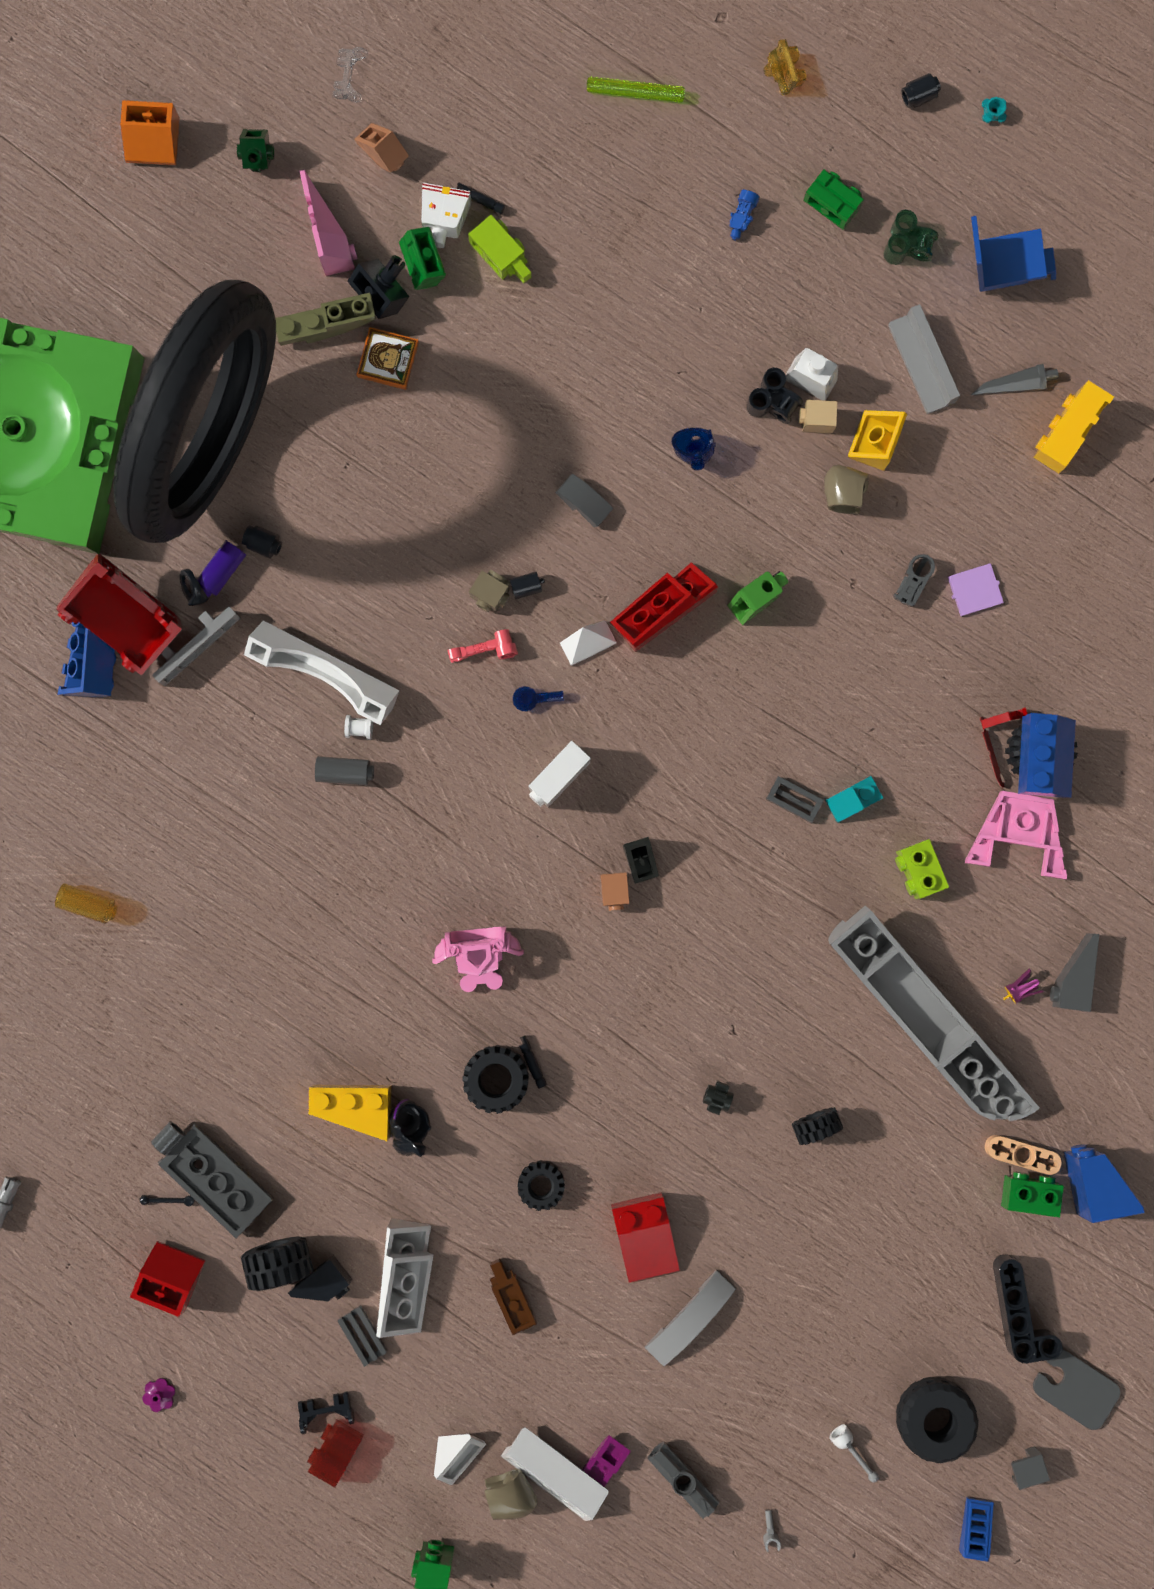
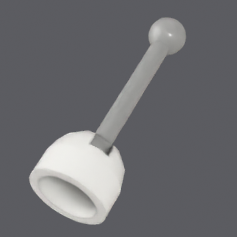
M845 1424L835 1428L830 1434V1440L839 1449L848 1448L867 1472L868 1479L871 1482H877L879 1479L878 1473L869 1468L852 1446L853 1435Z

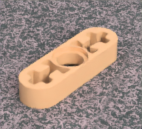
M992 1135L985 1142L986 1153L999 1161L1047 1175L1056 1174L1062 1165L1060 1156L1045 1148L1000 1135ZM1000 1140V1145L1010 1148V1159L1007 1158L1009 1156L1007 1152L998 1151L995 1154L996 1150L992 1149V1145L998 1144ZM1022 1147L1027 1148L1030 1153L1029 1159L1025 1162H1019L1016 1157L1017 1151ZM1050 1155V1159L1054 1161L1053 1166L1048 1165L1046 1169L1045 1164L1035 1161L1036 1156L1048 1159Z

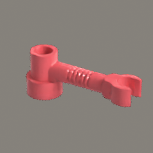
M508 629L495 632V639L476 645L447 650L451 663L495 649L498 659H509L516 656L518 651L516 644L512 643Z

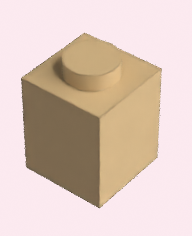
M807 400L804 407L799 410V423L803 424L802 432L833 433L837 425V401Z

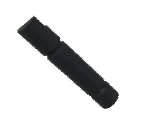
M458 182L457 189L470 191L471 200L502 215L505 209L504 204Z
M524 1035L520 1037L522 1045L519 1047L524 1054L523 1056L536 1086L540 1089L546 1086L547 1083L535 1055L531 1051L527 1037Z

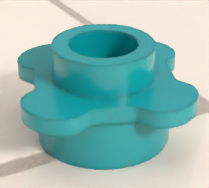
M993 97L983 100L981 104L984 108L982 120L985 123H990L991 121L1005 122L1007 119V114L1005 113L1007 103L1005 99Z

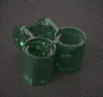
M900 211L891 226L890 232L892 236L883 254L885 260L894 265L900 264L906 256L913 257L919 261L927 262L932 260V248L934 242L938 240V232L931 228L917 226L918 219L913 211ZM899 223H905L909 226V228L904 229L899 225ZM892 246L900 247L902 252L894 251Z

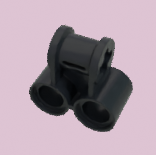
M770 368L763 376L761 388L754 389L750 393L746 409L751 416L758 418L764 416L768 411L780 422L789 424L791 421L790 417L797 407L802 406L803 400L796 393L784 387L786 375L781 369ZM776 379L779 382V386H770L767 380ZM761 399L764 401L765 406L757 407L754 405L753 400Z

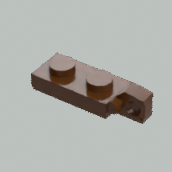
M500 1258L491 1262L490 1267L494 1274V1277L490 1278L491 1289L512 1335L537 1325V1321L516 1274L513 1273L512 1269L506 1271Z

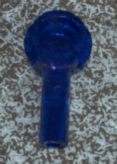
M523 686L514 692L512 700L518 710L528 712L533 710L538 703L564 701L563 691L536 693L534 689Z

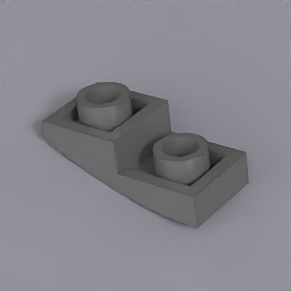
M571 474L555 492L572 510H577L593 527H598L613 509L594 489L574 474Z

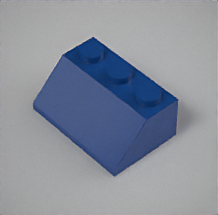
M1029 713L1022 717L1018 794L1071 798L1076 720L1059 715Z

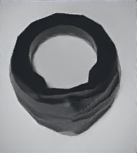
M189 568L181 570L180 584L182 592L188 601V606L200 605L206 602L209 598L193 572ZM185 576L189 580L191 586V593L187 589Z

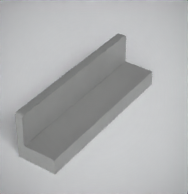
M919 304L910 308L906 316L891 321L888 327L926 413L930 414L955 404L960 394Z

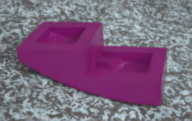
M608 1435L587 1461L582 1471L605 1487L613 1473H617L631 1451Z

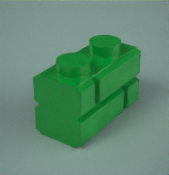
M823 169L808 188L803 201L844 230L860 210L864 198L861 197L862 194L857 188L853 186L848 187L842 183V179L837 173L832 171L829 173Z
M430 227L407 231L404 237L400 239L399 245L409 274L412 277L414 289L420 290L437 286L446 276Z

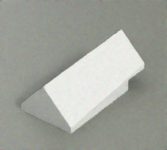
M391 1218L386 1235L377 1337L379 1338L421 1332L433 1261V1254L427 1252L431 1225Z

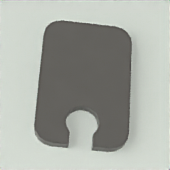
M1063 1349L1058 1358L1046 1360L1052 1366L1060 1367L1063 1370L1064 1377L1062 1381L1052 1384L1044 1375L1038 1373L1033 1381V1390L1039 1397L1086 1428L1097 1430L1103 1425L1119 1399V1386Z

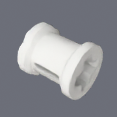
M346 715L345 738L364 736L367 739H372L373 721L363 718H352L351 715Z

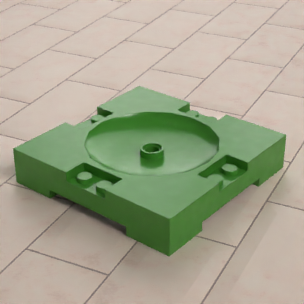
M0 318V532L45 541L53 545L85 552L100 553L111 506L108 504L119 447L129 408L133 405L144 363V357L134 346L61 330L54 332L12 323L8 319ZM21 426L20 432L14 435L15 429Z

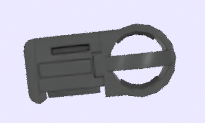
M920 554L912 558L905 572L907 576L904 577L897 592L893 594L895 600L908 607L916 604L927 581L935 570V563L930 556ZM923 558L916 572L914 573L913 563L917 559ZM928 561L931 567L930 572L925 577H919Z

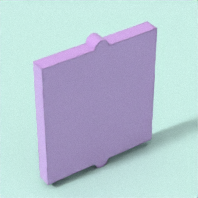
M991 563L948 576L953 592L952 599L956 601L960 616L1004 603L998 587L1000 582L995 578Z

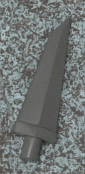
M1039 364L984 382L971 395L1047 389V381L1059 378L1058 370L1045 371L1044 364Z

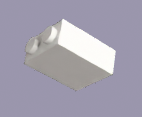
M571 741L528 786L531 791L529 797L540 807L543 804L549 807L590 764L591 758Z

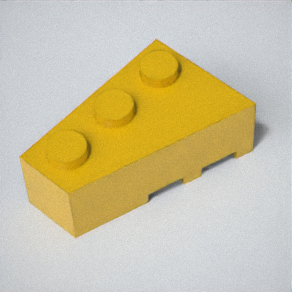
M1089 380L1074 395L1070 393L1062 404V407L1065 408L1062 414H1056L1048 427L1051 428L1048 436L1043 434L1036 444L1035 448L1038 451L1033 458L1059 474L1067 467L1084 442V438L1093 424L1095 425L1100 419L1099 415L1102 410L1111 403L1114 396Z
M312 1085L309 1087V1115L388 1141L391 1138L389 1129L391 1085Z

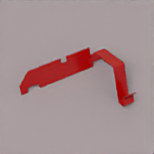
M1026 707L987 719L980 717L984 730L982 734L987 750L990 752V760L996 779L1002 788L1005 787L1004 782L1001 780L1000 769L986 728L1007 721L1021 719L1028 714Z

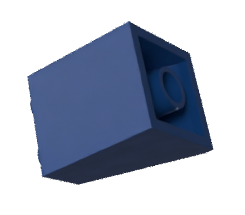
M1085 1144L1072 1146L1071 1151L1063 1152L1077 1215L1091 1223L1144 1213L1143 1206L1105 1154L1096 1151L1095 1148H1089Z

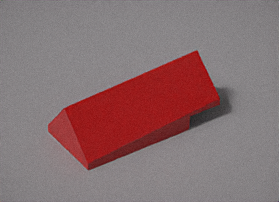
M691 562L674 578L667 572L610 623L631 648L637 652L717 593L718 586Z

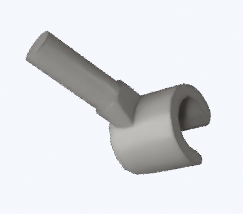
M767 1509L765 1510L767 1533L763 1536L765 1549L769 1552L768 1543L775 1541L779 1551L781 1544L778 1534L774 1531L772 1510Z

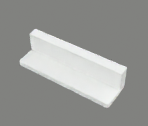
M523 1428L513 1444L506 1447L501 1455L502 1458L515 1468L521 1469L527 1477L585 1521L593 1520L608 1495L606 1488L527 1428Z

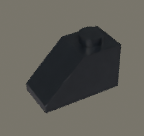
M333 1254L307 1277L294 1285L288 1294L293 1298L328 1302L333 1297H336L338 1300L350 1290L348 1286L353 1279Z

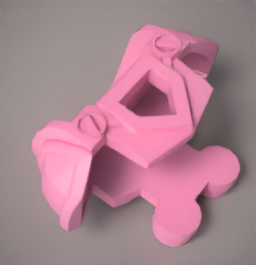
M506 926L445 932V937L436 946L432 963L438 964L449 957L455 956L458 972L467 974L460 980V987L463 991H474L477 984L484 983L490 989L496 990L501 987L503 979L499 973L493 971L498 969V962L503 960L502 952L520 956L524 954V950L521 949L518 939L511 935V932L507 931Z

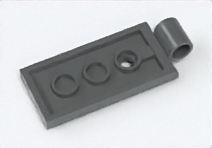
M170 1121L151 1141L152 1145L160 1153L166 1155L158 1162V1165L235 1238H238L274 1199L196 1123L192 1125L190 1131L185 1135L178 1125ZM196 1159L203 1161L204 1165L201 1169L195 1167L194 1162Z

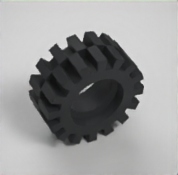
M835 1107L808 1114L806 1117H802L791 1124L799 1145H808L811 1142L815 1143L818 1140H824L826 1137H831L833 1134L843 1130V1125Z
M539 1160L536 1163L532 1162L522 1170L519 1176L518 1194L521 1197V1201L524 1204L526 1203L530 1209L535 1208L536 1211H541V1209H545V1211L550 1210V1207H555L563 1197L565 1189L563 1174L555 1164L552 1165L548 1161L542 1162V1160ZM545 1176L551 1181L552 1187L549 1193L540 1196L532 1191L531 1182L535 1177Z

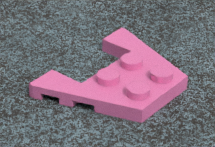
M1000 791L965 859V863L990 867L994 841L1044 849L1041 876L1067 879V872L1064 870L1062 858L1064 857L1063 850L1060 847L1058 836L1059 827L1054 799Z

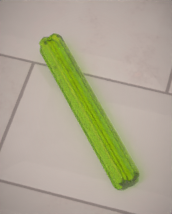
M591 76L587 80V91L590 93L683 102L685 88L683 86Z

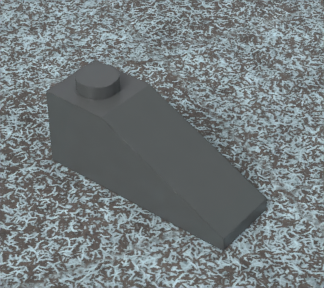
M1086 933L1055 980V986H1052L1050 991V1001L1053 1002L1052 1007L1091 1012L1099 934Z

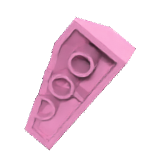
M305 170L300 171L307 205H309L307 208L312 223L317 252L325 275L329 276L355 270L353 260H357V254L354 244L349 245L344 231Z

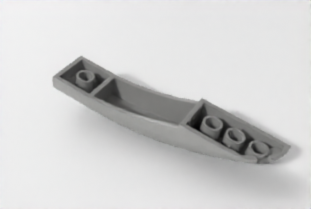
M864 906L848 921L844 922L842 920L834 928L828 939L829 944L975 1112L992 1120L1008 1119L1013 1121L1027 1117L1040 1109L980 1036L943 996L867 906Z

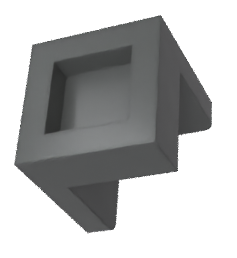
M1035 1446L1025 1449L1027 1457L1011 1462L1014 1473L1012 1480L1019 1490L1050 1481L1043 1456Z

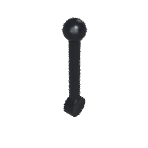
M142 1195L139 1199L142 1205H147L148 1203H184L189 1207L195 1203V1199L191 1195L185 1198H149L147 1195Z

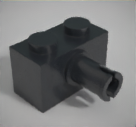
M396 255L391 256L386 266L379 259L359 263L347 280L358 295L371 293L375 316L378 319L398 314L410 297L396 281L402 269L405 268V262L403 261L399 265L402 258Z

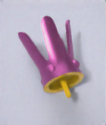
M1028 969L1014 983L1005 986L1008 995L1003 1000L1010 997L1017 1004L1025 997L1044 991L1033 992L1038 989L1040 983L1037 979L1021 985L1030 976L1031 969Z

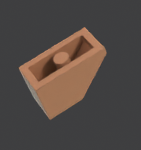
M371 123L354 139L380 168L390 173L400 169L404 164V160L409 157L393 131Z

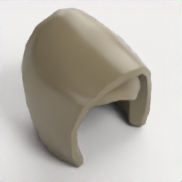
M833 465L826 473L824 479L827 508L837 513L859 514L860 507H862L863 494L868 488L869 475L850 467Z
M514 1469L485 1479L487 1488L485 1489V1495L493 1520L524 1518L532 1513L537 1506V1497L521 1469Z

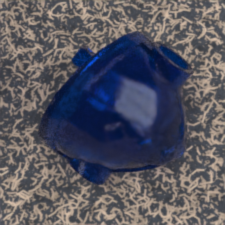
M682 429L676 432L671 440L677 457L691 465L693 470L703 469L713 456L716 447L711 429ZM698 436L700 439L694 440L692 437Z

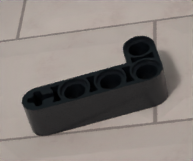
M1007 1254L999 1255L994 1260L993 1270L1008 1352L1021 1363H1033L1058 1358L1063 1350L1061 1340L1047 1329L1033 1330L1022 1265ZM1011 1290H1017V1297L1012 1301H1008V1293ZM1021 1316V1324L1017 1327H1012L1013 1319ZM1047 1339H1052L1051 1346L1048 1349H1043V1342ZM1021 1343H1026L1025 1351L1016 1353L1017 1346Z

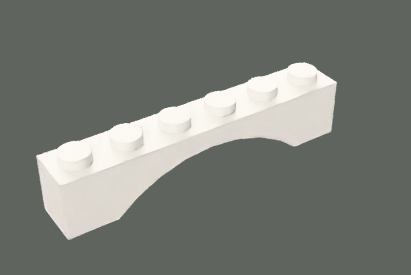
M262 621L249 635L244 655L266 667L294 669L325 681L347 698L357 714L379 725L383 723L392 711L399 690L265 621Z

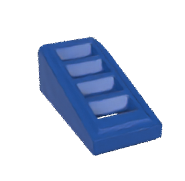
M966 1497L959 1552L964 1558L989 1562L993 1501ZM972 1508L985 1510V1515L972 1513ZM974 1520L984 1523L983 1526L971 1524V1521ZM971 1532L980 1533L982 1537L971 1536ZM970 1544L980 1545V1548L972 1547Z

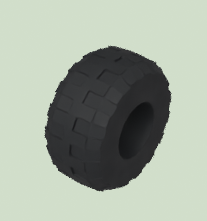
M926 1377L912 1383L901 1395L896 1408L897 1428L906 1446L921 1459L935 1463L952 1462L966 1454L977 1437L979 1419L977 1418L976 1408L968 1394L954 1382L941 1377ZM941 1407L949 1409V1421L943 1429L934 1432L924 1429L925 1417L931 1410Z

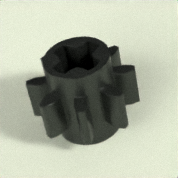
M719 1081L716 1082L715 1086L708 1085L702 1103L708 1105L707 1110L717 1115H720L721 1110L728 1112L734 1093L728 1091L730 1086Z

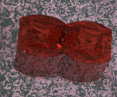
M336 1419L333 1426L328 1423L320 1437L324 1440L320 1449L315 1447L307 1460V1463L311 1464L308 1472L335 1488L364 1434Z

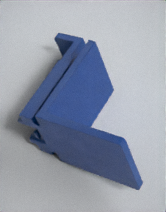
M971 216L980 292L1026 284L1028 281L1047 278L1048 274H1050L1051 280H1056L1053 247L1044 249L1041 228L979 240L977 216Z

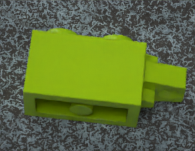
M490 215L468 233L470 245L502 280L508 275L511 277L515 274L525 284L532 276L531 271L525 265L528 262L524 255L525 248L519 239H513L507 233L509 232L508 228L500 219L496 220Z

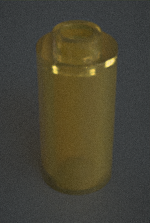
M66 883L62 884L55 899L56 908L104 924L115 918L118 909L114 899Z

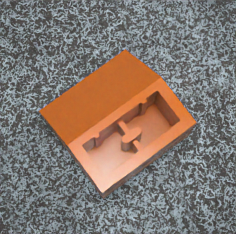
M122 100L120 125L126 163L176 165L180 117L173 103Z

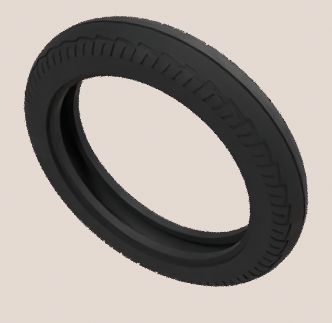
M242 280L218 282L200 293L188 305L159 347L135 397L119 447L113 493L115 508L120 522L129 533L142 541L165 543L179 537L193 526L221 489L252 428L266 389L276 343V318L270 300L262 290L249 282ZM223 354L217 381L205 414L187 450L172 471L180 438L191 410L208 376Z

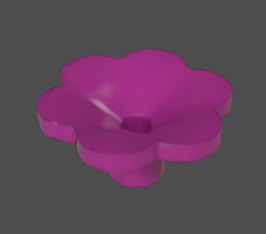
M159 1378L156 1382L149 1381L145 1385L146 1393L143 1395L142 1400L145 1405L150 1406L153 1412H160L162 1408L169 1409L173 1405L172 1397L176 1393L175 1387L168 1385V1381L165 1378Z

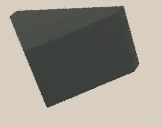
M649 837L622 846L635 884L659 876Z

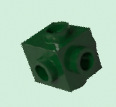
M243 129L239 138L240 144H237L238 160H242L243 169H250L253 172H261L268 169L271 160H274L275 157L274 145L269 143L268 130Z

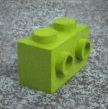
M930 839L896 851L898 857L895 858L899 870L901 872L904 871L908 881H905V886L910 896L914 895L915 899H921L949 888Z

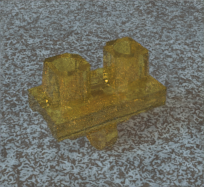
M786 39L778 41V46L767 57L769 63L763 69L765 76H773L774 81L778 82L782 95H788L793 88L802 86L807 80L805 69H795L794 66L799 60L800 53L798 47L788 46Z

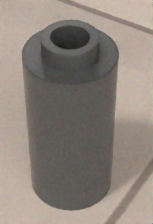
M319 756L316 758L315 782L368 785L369 780L373 781L374 765H370L369 760Z

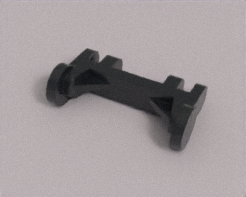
M348 1391L343 1392L344 1403H341L339 1393L333 1394L334 1405L315 1409L314 1400L308 1399V1410L305 1411L303 1401H298L301 1434H306L309 1423L317 1415L329 1412H336L344 1416L346 1420L348 1419L350 1425L354 1424V1412L350 1404Z

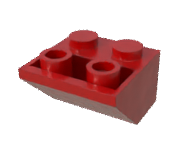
M157 1241L138 1275L130 1298L180 1317L188 1307L206 1260Z

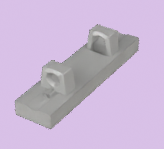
M230 607L226 608L215 619L206 611L203 612L198 618L206 627L177 653L167 646L161 653L167 662L152 675L158 683L166 686L241 618Z

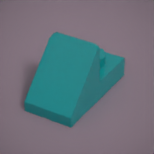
M869 776L828 798L825 802L838 823L883 799V796L872 776Z

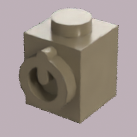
M489 570L488 573L481 571L471 587L469 595L477 601L476 605L482 610L489 612L491 609L497 612L499 607L503 609L510 599L508 594L510 582L492 570Z

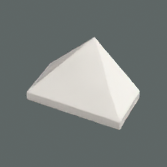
M606 621L582 627L560 642L571 666L617 644Z
M470 1434L439 1436L434 1470L435 1478L453 1485L485 1447L486 1443Z

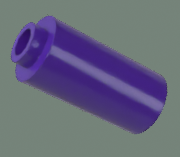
M227 540L224 541L197 578V581L208 597L211 594L215 596L219 594L247 556Z

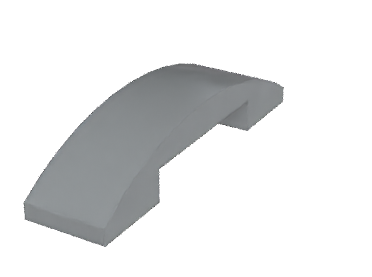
M716 1270L702 1284L699 1292L665 1328L662 1327L647 1343L645 1349L665 1366L706 1327L736 1288Z

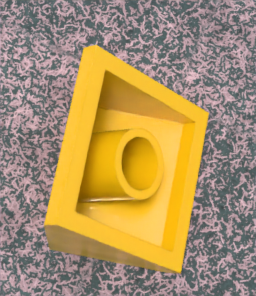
M864 410L848 457L884 471L893 456L907 413Z

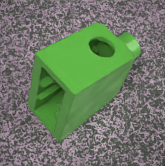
M767 571L738 591L727 606L743 626L783 592L782 587L788 584V579L781 571H778L773 576Z

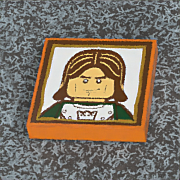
M369 327L357 377L406 390L419 344L418 339Z

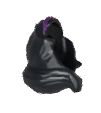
M403 1099L395 1105L390 1115L389 1129L394 1137L392 1146L399 1154L405 1156L416 1154L422 1157L426 1151V1146L422 1142L426 1138L428 1131L431 1130L429 1115L424 1108L418 1106L415 1102Z

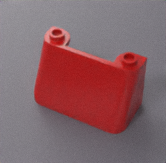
M97 554L56 607V610L59 612L58 616L68 624L72 622L76 624L81 623L120 654L123 660L121 664L131 673L136 671L141 676L182 630L181 620L172 610L100 554Z

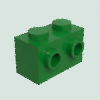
M1013 1172V1176H1004L1001 1202L1003 1208L1008 1211L1060 1218L1064 1186L1055 1182V1177L1039 1175V1179L1029 1178L1030 1174L1023 1172Z
M440 1540L423 1541L421 1551L416 1550L411 1578H416L414 1589H448L455 1546L444 1545V1542Z

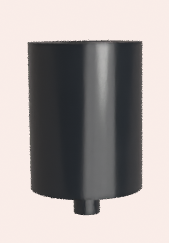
M537 571L509 579L515 600L541 593V584L545 583L544 578L539 579Z

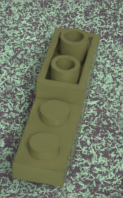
M371 293L322 303L321 308L276 318L278 343L283 346L306 341L308 344L346 333L376 319Z

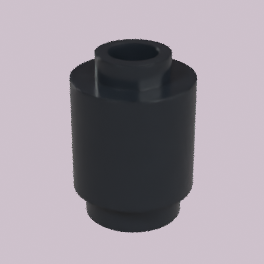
M928 73L906 83V86L901 88L905 105L908 108L911 106L915 108L938 98V92L941 90L940 82L936 76L933 77Z
M249 525L242 538V544L248 550L269 559L273 555L277 556L282 547V541H279L280 535L257 525L255 527Z

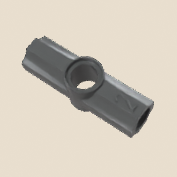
M664 1441L658 1444L649 1454L648 1460L673 1486L675 1493L682 1496L702 1519L710 1516L719 1504V1500L694 1474L692 1468L685 1464ZM682 1475L690 1477L689 1482L686 1484H679L677 1479Z

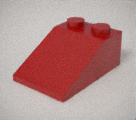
M662 1192L611 1204L629 1282L680 1271Z

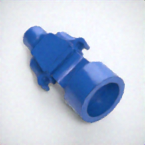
M745 189L741 190L736 213L731 212L730 227L733 228L730 235L732 240H739L741 231L744 232L748 224L753 221L754 218L750 215L752 209L756 208L760 198L757 193Z

